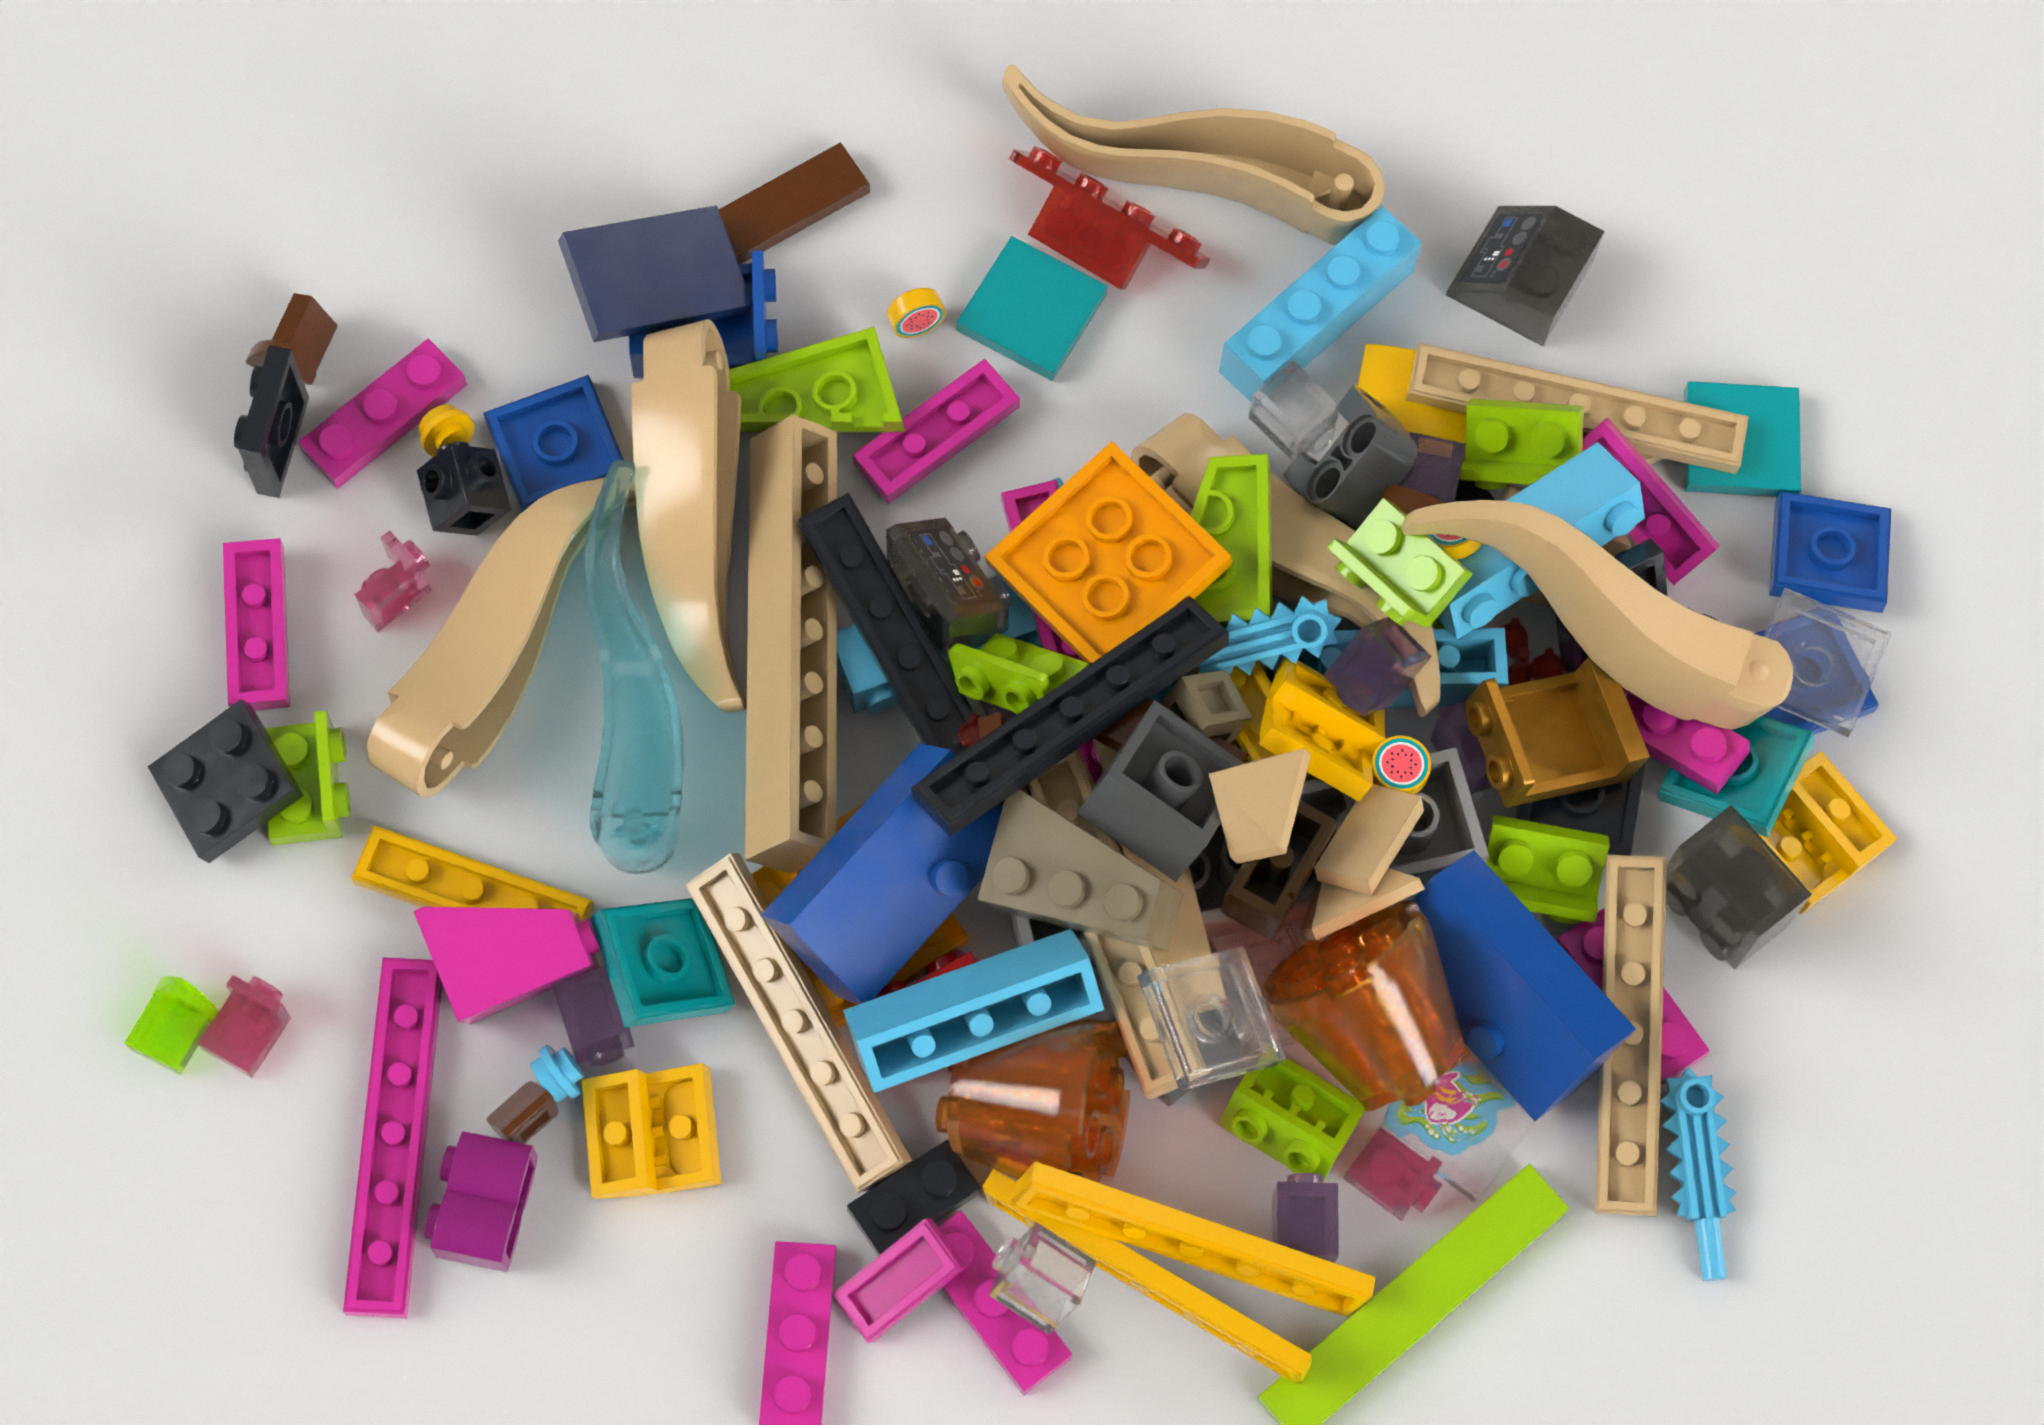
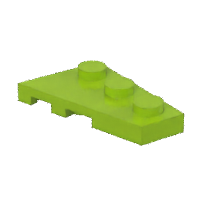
M875 326L729 369L730 391H736L742 399L740 432H763L792 414L837 432H906Z
M1268 454L1210 457L1190 516L1232 556L1233 564L1194 600L1224 628H1227L1233 613L1247 623L1250 622L1256 607L1268 616H1273L1271 469Z

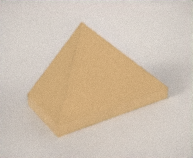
M1305 748L1253 760L1209 774L1229 855L1236 864L1286 854L1311 754Z
M1388 868L1371 896L1318 881L1301 930L1307 940H1318L1424 890L1420 878Z

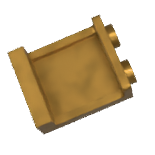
M1587 657L1580 667L1572 673L1500 688L1495 678L1483 680L1465 702L1468 728L1474 736L1478 737L1486 758L1488 780L1493 788L1498 789L1505 808L1628 781L1650 758L1622 686L1594 663L1590 657Z

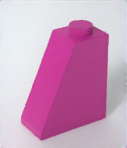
M424 906L413 911L456 1019L461 1023L472 1024L601 968L595 955L600 952V946L591 919L586 918L581 921L579 914L569 909Z

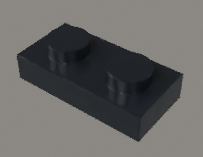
M947 1139L849 1203L847 1211L877 1256H879L925 1218H931L934 1223H937L981 1194V1187Z

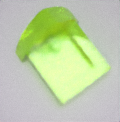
M164 976L153 990L152 998L124 1044L129 1050L181 1076L211 1024L216 1026L222 1014L204 994L186 980L175 976Z

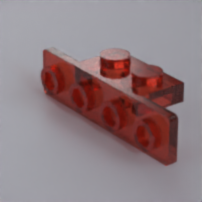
M1034 145L1031 152L1018 149L1013 150L1009 160L1054 186L1027 235L1120 290L1127 288L1151 243L1195 269H1205L1210 258L1199 252L1202 242L1175 227L1168 234L1152 224L1155 218L1152 212L1129 200H1126L1122 207L1105 197L1109 190L1106 185L1084 173H1080L1077 179L1059 170L1063 162L1061 159Z

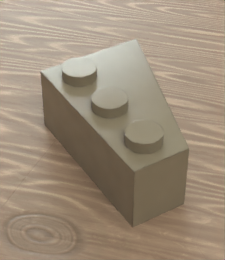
M1019 789L1004 801L977 900L1004 913L1167 952L1183 893L1036 798Z

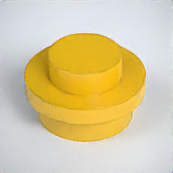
M445 404L437 406L430 410L420 421L421 446L429 456L434 457L437 450L452 442H466L469 444L474 434L475 424L467 412L457 409L454 405Z

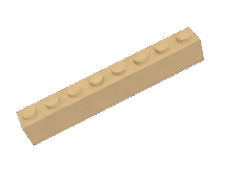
M794 414L750 439L745 860L789 874L804 869L836 834L837 593L797 525L798 519L837 499V431Z

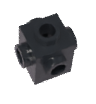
M452 442L440 447L433 458L416 470L433 531L477 536L512 510L495 449L473 447L466 442Z

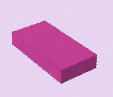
M925 1218L832 1294L867 1343L875 1342L967 1267L931 1218Z

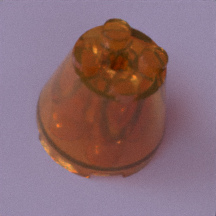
M1405 900L1394 903L1356 921V925L1347 926L1332 933L1322 942L1319 939L1308 940L1287 956L1273 970L1263 985L1269 996L1265 1003L1274 1019L1362 1104L1366 1111L1377 1110L1386 1104L1401 1099L1408 1107L1424 1102L1437 1090L1434 1081L1448 1070L1462 1064L1470 1055V1051L1463 1040L1433 929L1417 904Z
M1100 1019L1072 1021L948 1066V1071L952 1075L948 1096H942L937 1105L935 1117L937 1131L948 1133L950 1146L954 1153L991 1169L994 1168L1017 1180L1035 1161L1100 1183L1102 1175L1114 1177L1125 1139L1131 1090L1124 1089V1072L1119 1067V1057L1127 1058L1128 1049L1116 1021Z

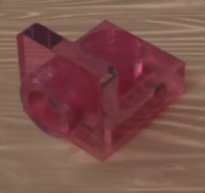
M390 530L380 538L388 558L394 565L389 569L381 568L373 572L363 582L361 590L354 594L364 618L377 632L432 591L425 573L430 564L424 554L410 539L402 544Z
M232 975L226 984L231 994L198 1042V1045L203 1051L253 1078L291 1020V1017L280 1002L284 995L274 986L255 976L247 983Z
M1379 1127L1345 1173L1343 1179L1402 1222L1412 1207L1422 1214L1438 1193L1443 1184L1434 1177L1443 1162L1435 1156H1432L1429 1161L1425 1160L1382 1127Z

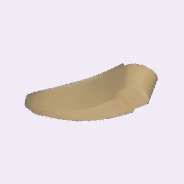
M1011 64L1008 66L1003 76L1002 87L1009 102L1038 140L1068 165L1096 177L1125 183L1207 193L1240 202L1274 216L1302 232L1307 231L1331 245H1337L1375 212L1384 196L1385 185L1382 171L1370 156L1336 139V133L1332 130L1302 119L1268 111L1220 108L1179 112L1148 119L1116 122L1079 116L1053 102L1040 93L1015 65Z
M710 319L648 334L643 340L644 380L632 383L634 485L639 538L645 569L654 602L668 640L681 665L698 688L725 713L747 710V700L740 686L734 666L728 625V585L742 399L739 393L730 391L729 365L723 340L714 323Z
M1183 413L1133 448L1131 459L1180 507L1191 515L1209 458L1252 454L1234 435L1223 441L1200 417L1192 413ZM1271 472L1272 595L1299 603L1302 595L1312 603L1327 598L1329 612L1350 619L1377 638L1401 669L1414 698L1418 715L1424 717L1440 701L1439 659L1432 624L1429 628H1426L1408 620L1404 626L1399 625L1377 607L1376 602L1381 596L1368 584L1364 589H1360L1341 575L1335 568L1341 560L1327 546L1334 538L1347 543L1356 531L1310 503Z
M633 476L600 478L557 489L539 498L512 521L488 552L451 615L432 643L407 673L388 691L391 705L378 717L367 742L368 756L373 767L420 797L430 798L441 792L464 766L475 769L481 765L515 715L534 675L550 628L557 600L570 566L590 535L618 513L636 505Z
M1499 500L1450 502L1415 509L1404 518L1402 532L1405 535L1445 534L1463 537L1494 547L1525 570L1545 595L1564 626L1590 659L1624 689L1659 710L1682 720L1695 719L1719 728L1733 730L1749 725L1781 704L1788 696L1793 680V664L1787 651L1778 641L1753 634L1754 632L1719 622L1686 608L1654 589L1590 537L1558 516L1528 504Z

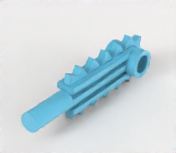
M1303 595L1295 611H1292L1279 601L1271 617L1257 607L1248 623L1233 613L1227 628H1225L1229 632V644L1195 668L1199 669L1200 674L1227 670L1230 675L1233 667L1237 666L1248 675H1251L1257 660H1260L1273 670L1280 654L1296 664L1302 649L1305 648L1319 658L1325 645L1339 643L1334 629L1342 618L1329 612L1327 598L1312 603Z
M1687 1067L1680 1078H1665L1668 1094L1660 1100V1104L1672 1114L1661 1127L1675 1135V1140L1665 1151L1678 1159V1164L1668 1175L1681 1183V1188L1671 1199L1679 1204L1676 1216L1685 1217L1686 1222L1695 1221L1702 1281L1723 1280L1727 1277L1719 1220L1727 1217L1728 1213L1736 1211L1730 1199L1737 1193L1723 1183V1179L1734 1169L1720 1159V1155L1731 1145L1717 1135V1131L1727 1120L1714 1112V1107L1724 1096L1713 1089L1712 1075L1698 1077Z

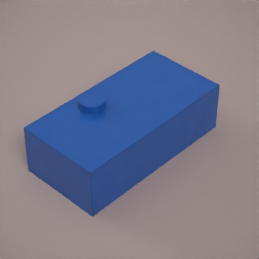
M919 743L760 915L836 997L858 1005L873 1000L984 877L1002 807L999 804L962 830L949 837L912 799L911 787L956 757L949 749Z
M1474 850L1433 876L1424 886V890L1415 896L1376 942L1378 947L1534 1122L1573 1094L1636 1030L1631 1022Z

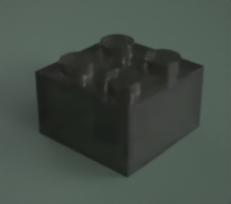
M1732 805L1682 843L1667 864L1666 904L1677 915L1682 917L1686 915L1701 932L1700 939L1708 952L1720 961L1726 960L1734 970L1785 930L1812 895Z

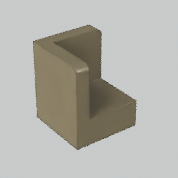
M1227 670L1181 676L1160 702L1164 707L1184 717L1189 725L1205 736H1218L1230 744L1253 718Z

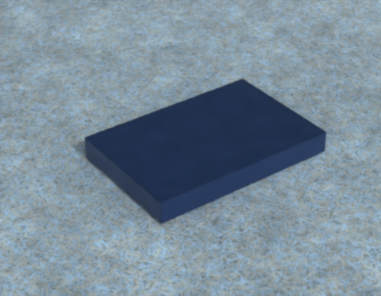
M717 205L566 231L562 233L558 240L593 342L683 326L706 319L715 320L746 314L753 306Z

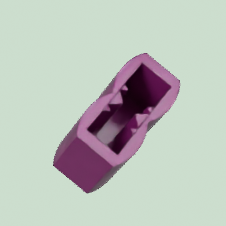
M462 1131L457 1146L448 1145L440 1170V1180L447 1182V1188L441 1204L433 1203L431 1205L424 1229V1238L432 1240L430 1248L436 1258L508 1272L517 1244L522 1215L528 1201L538 1159L533 1145Z

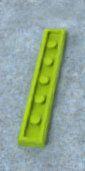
M1529 1163L1309 1352L1312 1355L1311 1367L1301 1384H1295L1281 1376L1264 1390L1257 1400L1279 1425H1323L1561 1219L1570 1208Z

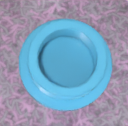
M548 1044L539 1049L540 1057L531 1062L530 1067L542 1087L553 1096L556 1102H560L568 1095L573 1099L580 1095L582 1091L577 1081L584 1077V1073L571 1053L564 1047L556 1052Z

